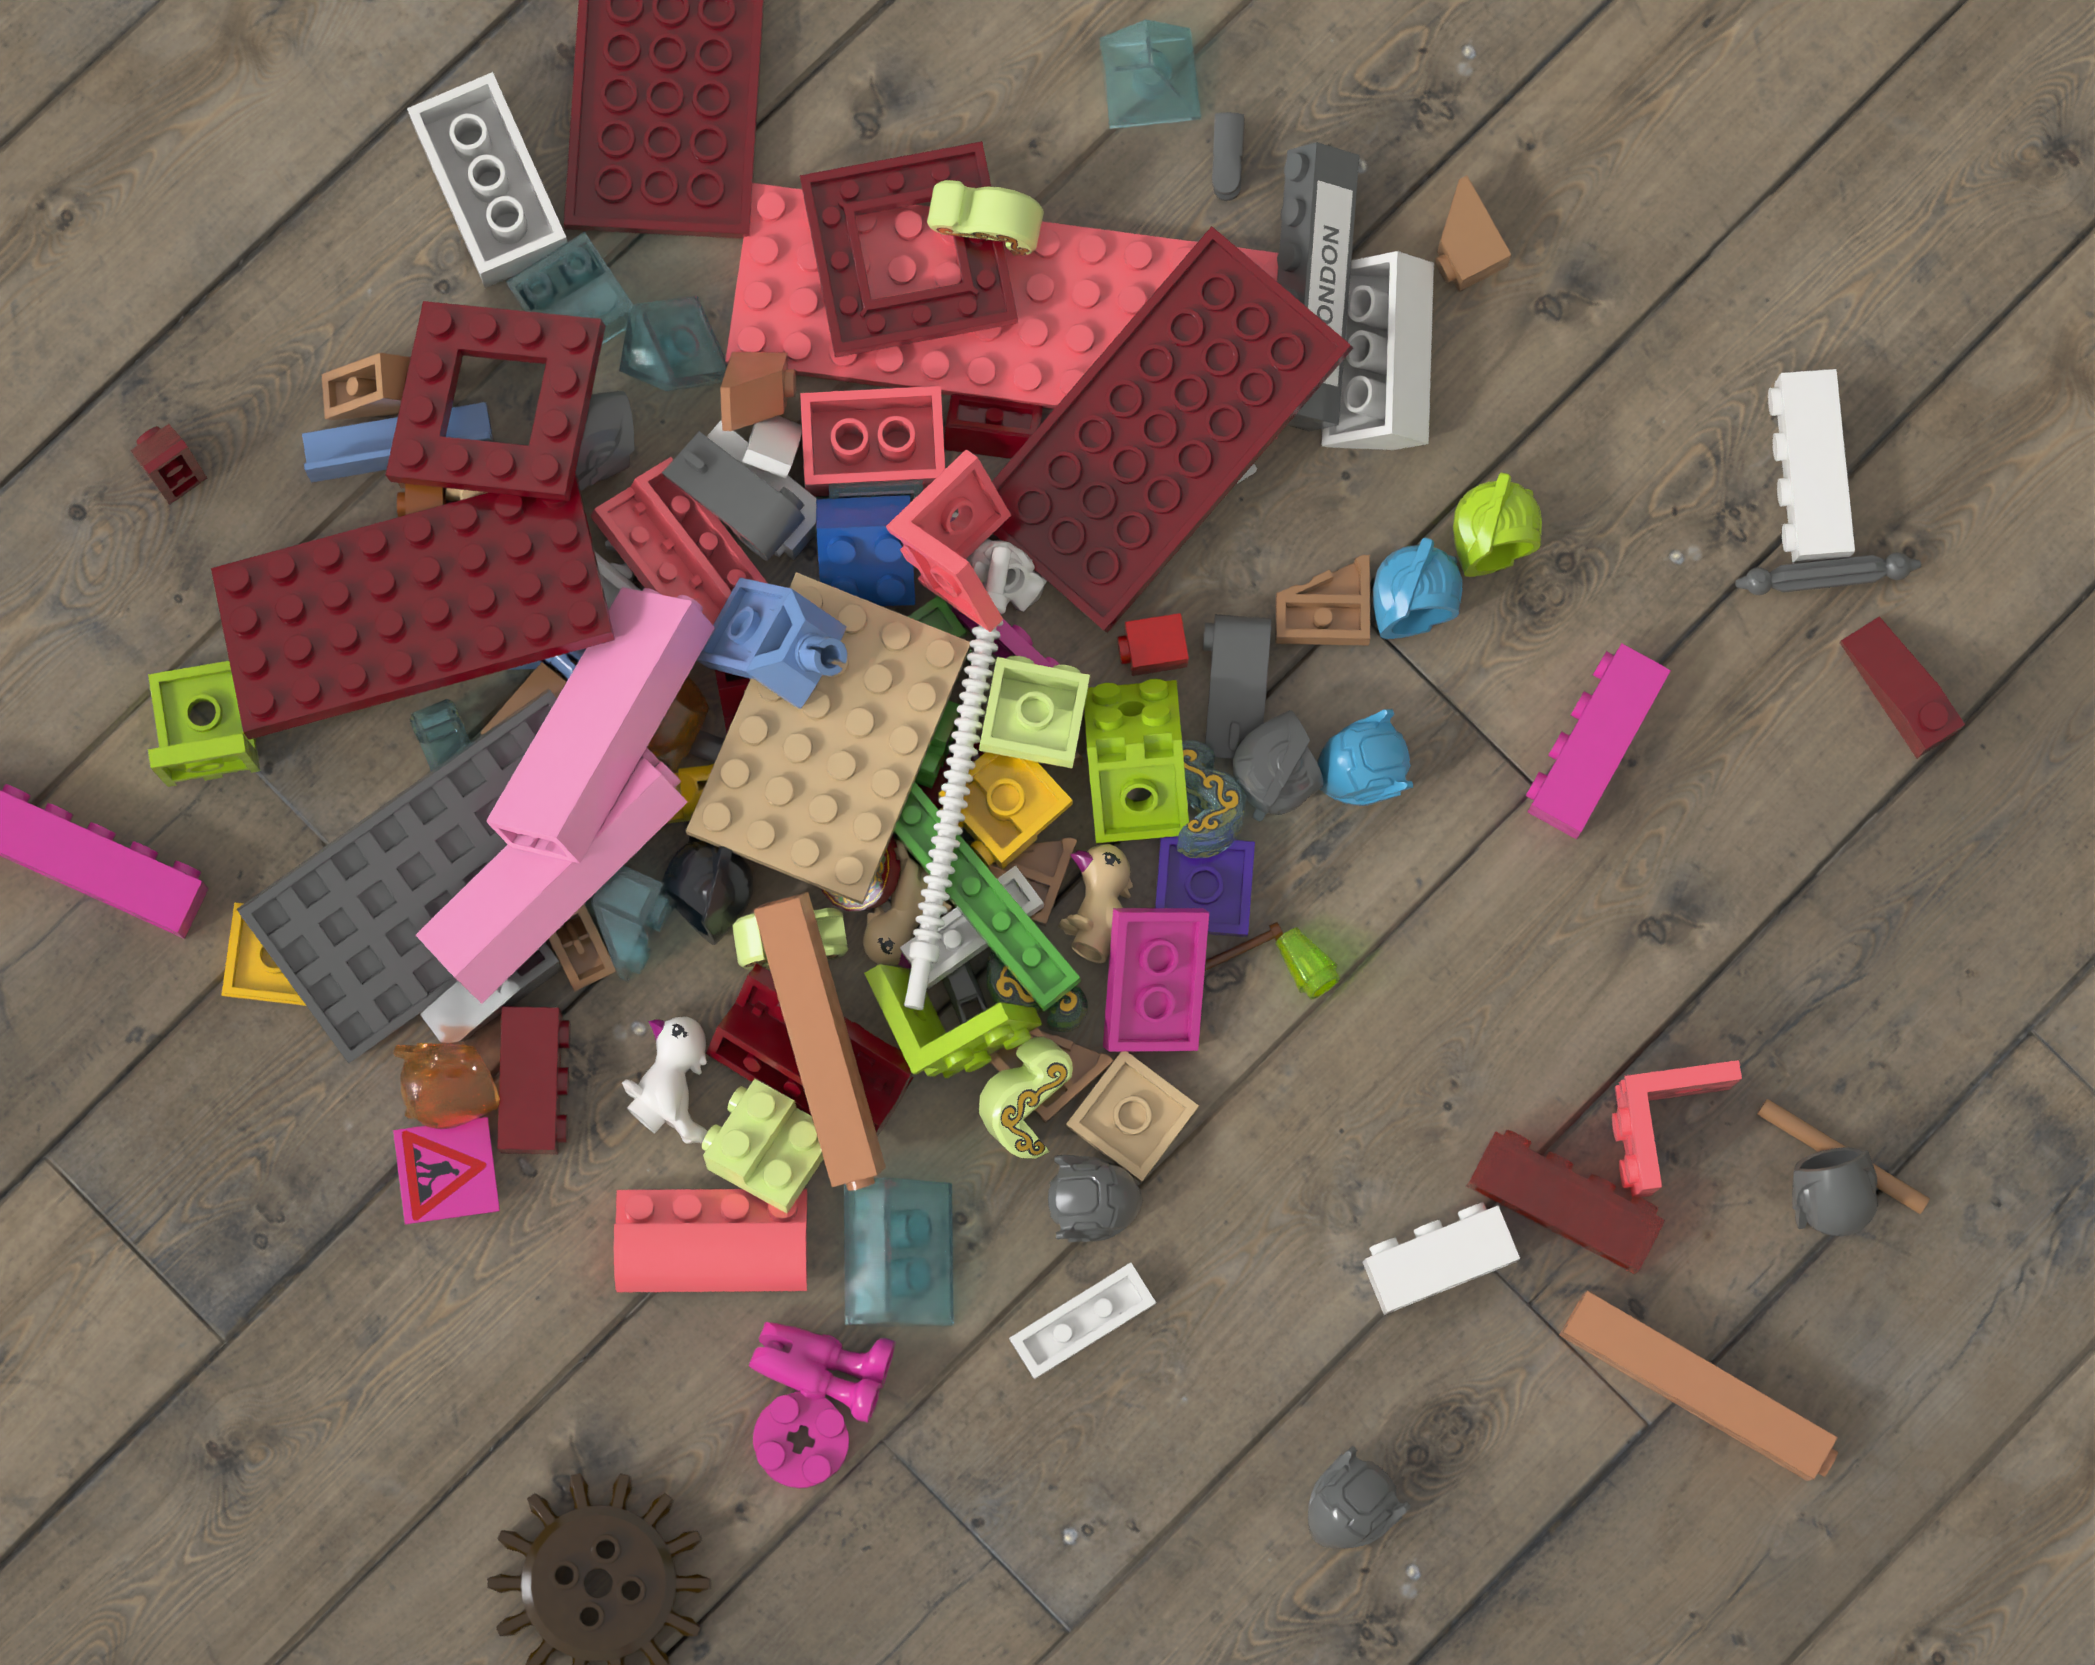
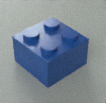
M910 495L816 499L820 582L879 606L915 605L914 566L906 561L900 551L904 546L901 540L892 535L886 528L910 504Z

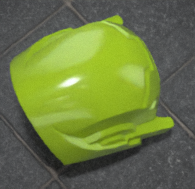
M1500 473L1497 481L1486 482L1474 487L1459 501L1454 515L1453 534L1458 558L1466 577L1486 575L1511 567L1515 559L1530 555L1541 546V510L1533 497V491L1524 489L1522 485L1511 482L1510 474Z

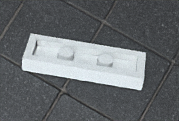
M1014 866L997 878L1029 917L1044 908L1043 901L1017 866ZM957 908L941 918L945 925L938 928V933L942 935V939L936 941L935 945L939 946L940 952L937 963H932L928 989L989 947ZM916 936L900 947L901 952L911 966L913 960L909 958L911 943L917 941Z
M1130 1262L1016 1333L1009 1340L1035 1380L1154 1306L1156 1302Z

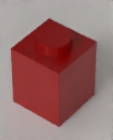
M1181 613L1125 622V635L1118 636L1117 643L1121 664L1130 663L1132 676L1187 667L1189 657Z

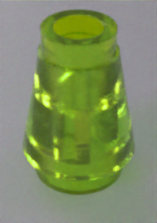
M1298 927L1289 930L1276 941L1275 944L1280 950V954L1299 993H1306L1311 1000L1316 999L1328 992L1340 980L1341 977L1336 971L1338 965L1303 934Z

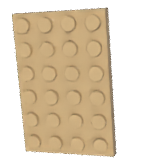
M796 572L789 588L795 590L846 626L841 642L847 650L846 663L838 661L831 663L838 665L842 670L834 676L822 675L801 709L796 708L755 679H750L686 829V833L717 847L724 846L732 850L734 854L863 905L970 651V642Z

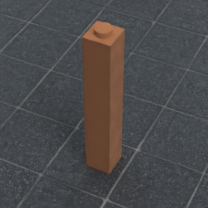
M806 892L762 904L754 909V914L831 1186L835 1187L846 1184L847 1190L852 1191L875 1184L874 1176L880 1174L886 1166L809 893Z
M1589 1291L1582 1294L1559 1334L1564 1339L1806 1481L1815 1479L1817 1474L1824 1477L1838 1455V1452L1832 1449L1838 1437Z

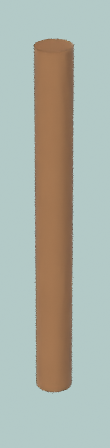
M1769 1099L1765 1100L1757 1113L1760 1117L1817 1152L1845 1147ZM1873 1164L1878 1181L1876 1188L1918 1214H1921L1930 1198Z

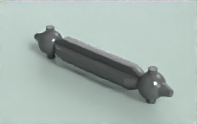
M1895 552L1887 556L1885 560L1870 555L1780 565L1771 572L1757 567L1751 569L1746 576L1735 580V586L1746 589L1754 595H1764L1771 588L1784 593L1876 583L1885 576L1893 580H1902L1910 572L1920 568L1921 561L1908 558L1903 553Z

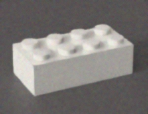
M493 72L407 108L415 131L485 288L570 252L566 235Z

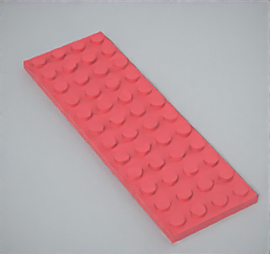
M753 183L749 237H743L725 359L726 366L732 352L787 353L788 369H795L796 375L890 388L941 386L942 395L951 396V394L1041 405L1043 408L1055 409L1197 242L1042 221L1037 248L1031 254L1024 256L1013 255L1006 247L1005 242H1003L1018 316L1017 324L835 358L802 189ZM911 205L855 216L871 300L962 283L954 238L952 235L938 233L929 227L927 219L930 206ZM1238 248L1277 281L1278 253Z

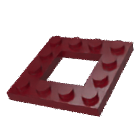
M982 141L800 175L835 358L1018 323L1002 241L953 236L962 283L871 300L855 216L931 202L934 186L944 180L960 181L964 186L970 188L991 187Z
M423 301L385 476L390 482L570 501L606 327L602 319ZM463 356L546 364L529 446L446 437Z

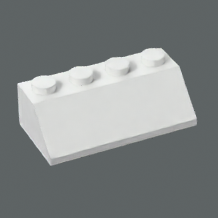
M1399 251L1351 260L1345 340L1352 345L1353 349L1344 359L1339 425L1322 429V446L1329 448L1397 450L1429 444L1434 263Z

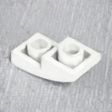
M780 416L755 423L742 462L786 479L800 442L802 425Z

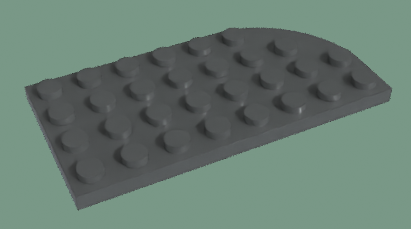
M550 689L542 692L237 908L239 914L348 1064L424 1011L458 981L420 941L416 934L508 845L486 820L557 700Z

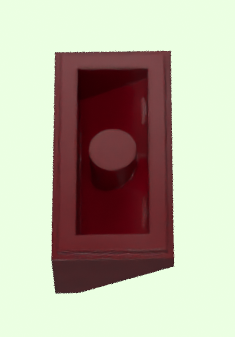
M951 394L945 427L944 448L948 451L964 452L968 450L972 454L1012 459L1041 425L1043 406Z

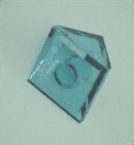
M1146 19L1099 38L1109 129L1201 119L1190 28Z
M698 296L639 303L629 309L619 368L620 372L667 392L722 383L728 364L725 362L724 353Z

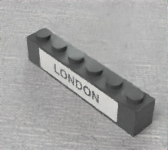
M1315 142L1287 150V160L1284 167V198L1281 209L1280 249L1277 256V282L1345 339L1359 155ZM1344 360L1287 426L1313 431L1339 425Z

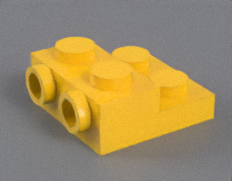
M985 752L974 762L975 768L970 769L968 772L973 777V781L966 783V787L970 789V794L964 796L963 800L968 803V807L961 809V814L965 816V820L959 822L958 827H964L975 839L970 847L986 866L989 867L995 862L1003 870L1038 839L1037 835L1073 804V800L1038 762ZM940 791L939 798L945 797L946 792Z

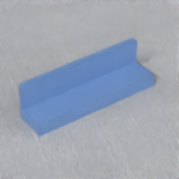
M482 402L453 407L446 437L494 442L487 403ZM398 417L303 433L302 438L307 462L304 464L311 483L387 470Z

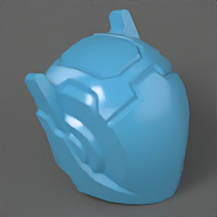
M1423 538L1420 545L1407 546L1392 552L1383 560L1378 568L1373 586V605L1381 638L1396 639L1430 632L1433 625L1448 622L1458 616L1462 596V577L1456 565L1457 558L1448 555L1443 550L1434 548V541L1432 539Z
M1383 709L1374 715L1358 720L1328 739L1317 761L1324 782L1323 787L1320 789L1322 792L1345 804L1368 806L1401 795L1402 791L1413 788V782L1406 780V775L1411 766L1407 744L1403 739L1402 733L1396 731L1390 722V719L1394 716L1393 709Z

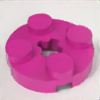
M794 1392L777 1397L762 1411L755 1424L753 1446L758 1463L773 1480L787 1487L803 1489L823 1483L839 1471L848 1453L849 1434L843 1416L826 1398L805 1397L801 1392ZM800 1426L809 1428L808 1436L815 1439V1444L813 1448L805 1447L802 1454H797L793 1452L794 1444L787 1441L790 1432L797 1433Z

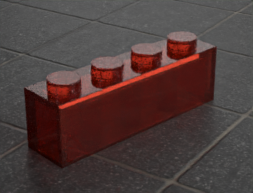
M1506 1130L1504 1135L1496 1131L1493 1133L1466 1187L1632 1274L1640 1271L1665 1222L1663 1218L1656 1215L1658 1208L1655 1205L1636 1196H1633L1631 1201L1613 1193L1616 1186L1611 1182L1594 1174H1590L1589 1178L1586 1179L1571 1171L1574 1166L1572 1162L1552 1152H1548L1546 1157L1530 1150L1531 1141L1513 1131Z

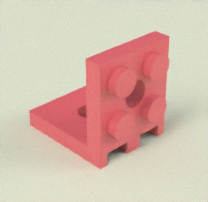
M965 450L905 507L886 528L903 543L904 546L900 551L906 561L920 571L921 575L917 578L920 584L989 632L1004 620L970 562L966 559L1011 514L978 457ZM958 509L959 515L950 522L953 513Z
M1739 1060L1628 1075L1624 1077L1625 1080H1621L1619 1085L1615 1086L1618 1108L1617 1113H1612L1613 1133L1615 1140L1623 1141L1625 1157L1624 1160H1619L1620 1178L1623 1188L1631 1189L1632 1199L1651 1196L1662 1188L1649 1101L1730 1090L1742 1079Z

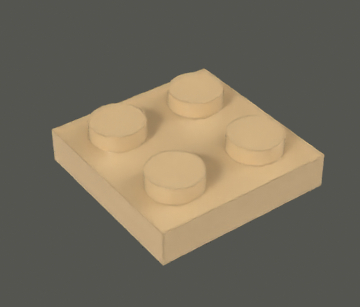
M1121 1051L1067 1122L1066 1127L1142 1183L1197 1111L1199 1105L1130 1053Z

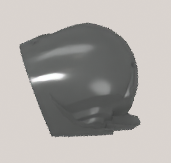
M624 391L603 392L591 395L575 472L581 491L589 485L592 486L598 481L608 479L628 469L630 466V454L635 451L634 427L630 403Z
M1292 710L1270 719L1250 732L1236 749L1233 758V777L1244 798L1256 808L1252 817L1259 822L1268 813L1282 815L1297 809L1310 795L1323 787L1324 782L1321 770L1307 746L1310 739L1300 720Z
M1851 1147L1832 1148L1816 1152L1797 1162L1793 1175L1792 1208L1795 1210V1221L1798 1229L1805 1228L1808 1222L1812 1228L1823 1234L1841 1237L1861 1231L1872 1221L1878 1207L1876 1195L1878 1181L1868 1150L1862 1151Z
M1076 1155L1055 1156V1163L1059 1164V1172L1049 1183L1048 1206L1051 1212L1050 1217L1061 1228L1059 1232H1056V1239H1068V1242L1102 1241L1122 1232L1135 1220L1141 1211L1143 1199L1136 1181L1124 1168L1096 1157Z
M1354 1446L1350 1447L1343 1455L1341 1454L1321 1475L1310 1497L1308 1508L1309 1533L1313 1540L1323 1547L1349 1549L1372 1543L1401 1520L1402 1516L1411 1508L1408 1502H1399L1396 1496V1485L1390 1476L1381 1467L1375 1465L1373 1461L1358 1459L1356 1457L1358 1450Z

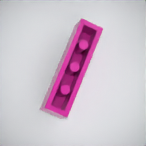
M1622 643L1615 655L1606 651L1593 676L1600 679L1593 695L1584 691L1570 715L1578 719L1570 735L1561 731L1548 754L1549 757L1556 760L1549 774L1545 775L1538 772L1526 794V797L1534 800L1527 812L1577 839L1671 670Z

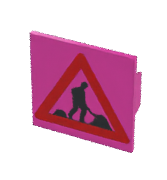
M488 1117L393 1130L405 1225L500 1211Z

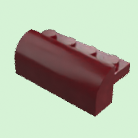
M756 963L747 975L736 1002L717 1026L705 1054L747 1080L753 1082L756 1079L795 1100L796 1108L812 1116L771 971ZM844 1017L878 1137L914 1077H912L911 1069L900 1049L889 1045L865 1030L858 1023Z

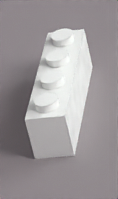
M1836 369L1780 373L1774 384L1775 388H1769L1768 404L1770 415H1777L1779 433L1773 434V453L1775 461H1782L1784 478L1778 479L1777 482L1779 505L1787 506L1788 524L1782 525L1783 549L1785 552H1791L1792 564L1850 558L1855 552L1837 371Z

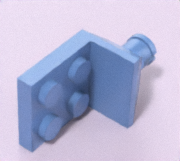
M739 578L713 624L715 627L714 631L697 659L698 662L707 668L755 679L796 708L801 709L822 675L834 676L842 670L838 665L831 663L833 661L846 663L847 650L841 642L846 626L791 588Z

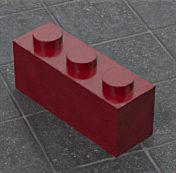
M502 1007L497 1149L501 1154L558 1155L559 1143H567L568 1115L560 1114V1096H568L569 1067H561L562 1048H570L571 1023L570 1020H562L563 1013L560 1008Z

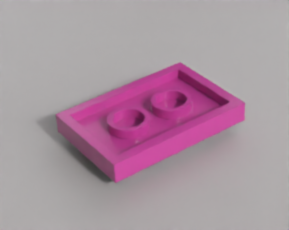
M1113 908L1103 1047L1107 1051H1198L1209 922L1208 911L1203 908Z

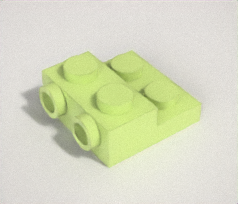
M1009 656L1006 659L997 657L979 751L1073 768L1090 675L1083 674L1079 669L1069 665H1055L1053 668L1037 665L1031 659L1023 656Z
M754 1079L748 1089L740 1086L732 1095L727 1108L731 1114L724 1125L721 1127L715 1124L707 1132L702 1143V1149L705 1150L703 1154L709 1171L788 1214L823 1161V1154L812 1116L796 1108L795 1100Z

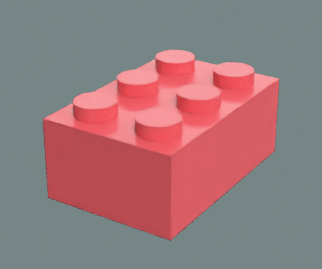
M941 386L800 393L805 489L814 497L923 491L945 470Z

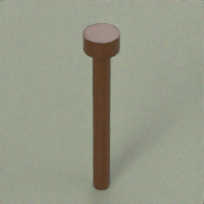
M1278 922L1269 925V931L1205 960V971L1272 939H1275L1276 943L1285 939Z

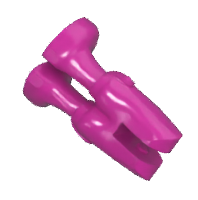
M764 1323L759 1341L765 1347H758L754 1350L748 1365L751 1369L774 1381L800 1391L805 1397L820 1399L828 1395L848 1406L855 1419L867 1423L870 1422L879 1399L880 1389H883L891 1365L895 1341L888 1338H880L875 1342L870 1351L858 1353L844 1350L842 1344L830 1335H819L808 1330L778 1323ZM827 1370H838L846 1374H849L853 1377H856L861 1381H847L833 1376V1374Z

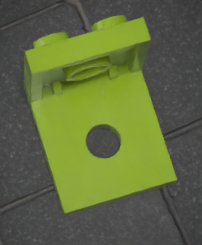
M229 661L148 674L159 748L148 749L150 768L167 787L177 786L176 782L203 778L205 781L223 778V774L244 770H249L251 773L261 771L256 738L248 740L243 733ZM200 702H210L216 709L213 721L205 726L195 725L190 719L192 708Z
M1149 679L1142 683L1123 685L1102 683L1095 687H1088L1084 710L1096 843L1190 835V830L1187 828L1189 816L1177 680ZM1135 788H1145L1152 793L1144 801H1133L1126 796L1129 791Z
M879 964L864 973L911 1072L915 1075L925 1071L927 1076L935 1077L942 1073L944 1078H950L964 1069L966 1072L978 1070L992 1061L990 1054L1002 1047L1009 1050L1024 1044L1031 1039L1029 1032L1042 1025L1034 1007L1000 1002L946 1033L927 992L923 1010L904 1006L911 969Z

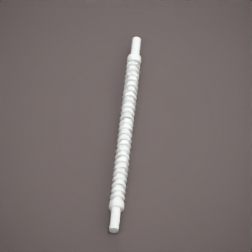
M993 547L985 589L999 613L1003 614L1007 606V597L1003 594L1012 550L1005 547ZM1001 621L997 626L1003 625V621ZM980 625L972 629L976 640L970 641V647L974 649V652L967 655L971 666L964 668L965 673L969 675L968 679L962 681L966 692L959 694L960 699L964 703L957 707L961 717L954 720V724L959 729L952 733V738L956 740V743L949 746V750L954 755L947 759V764L951 766V769L944 772L948 783L941 786L946 795L939 798V803L943 805V810L936 812L937 817L941 818L940 823L934 824V829L938 831V836L931 838L932 843L936 847L929 851V856L933 858V862L926 864V868L931 873L930 876L923 878L924 882L928 884V888L921 891V895L925 897V902L918 904L919 909L923 910V914L916 917V922L920 924V928L913 931L917 941L911 943L909 958L913 960L904 1006L911 1009L923 1010L932 963H937L940 948L935 944L936 941L942 939V935L938 933V928L945 925L940 916L947 913V908L943 906V902L950 899V895L945 893V890L952 886V881L948 879V876L955 873V869L950 866L951 861L958 859L953 850L960 847V842L956 840V835L963 833L962 828L958 827V824L965 820V816L961 814V809L968 807V803L963 798L970 794V789L966 787V783L973 781V777L968 772L970 769L975 768V763L971 761V757L978 755L977 749L973 748L974 743L980 742V737L976 735V731L983 728V724L979 722V717H983L986 714L981 709V705L988 702V698L984 696V691H988L991 688L986 679L993 676V672L989 670V665L996 663L995 658L991 654L998 651V646L994 644V639L1001 637L1000 632L996 630L997 626L991 632Z

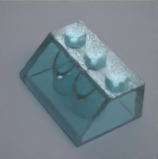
M882 1177L874 1178L875 1184L852 1191H848L846 1184H844L845 1325L871 1327L954 1326L952 1183Z

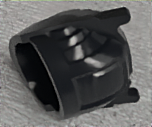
M689 836L688 844H685L678 850L670 861L660 887L676 901L675 909L704 939L712 945H716L731 930L732 925L746 910L753 894V875L751 868L741 856L732 853V850L724 846L717 847Z

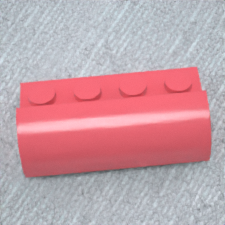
M669 457L635 478L629 488L594 508L590 517L644 588L653 589L665 596L677 598L679 595H685L696 600L703 607L702 613L713 625L739 578L767 583V581L718 517L663 475L662 472L673 461L672 457Z
M744 1189L617 1190L616 1224H614V1276L616 1292L807 1291V1189H803L788 1214Z

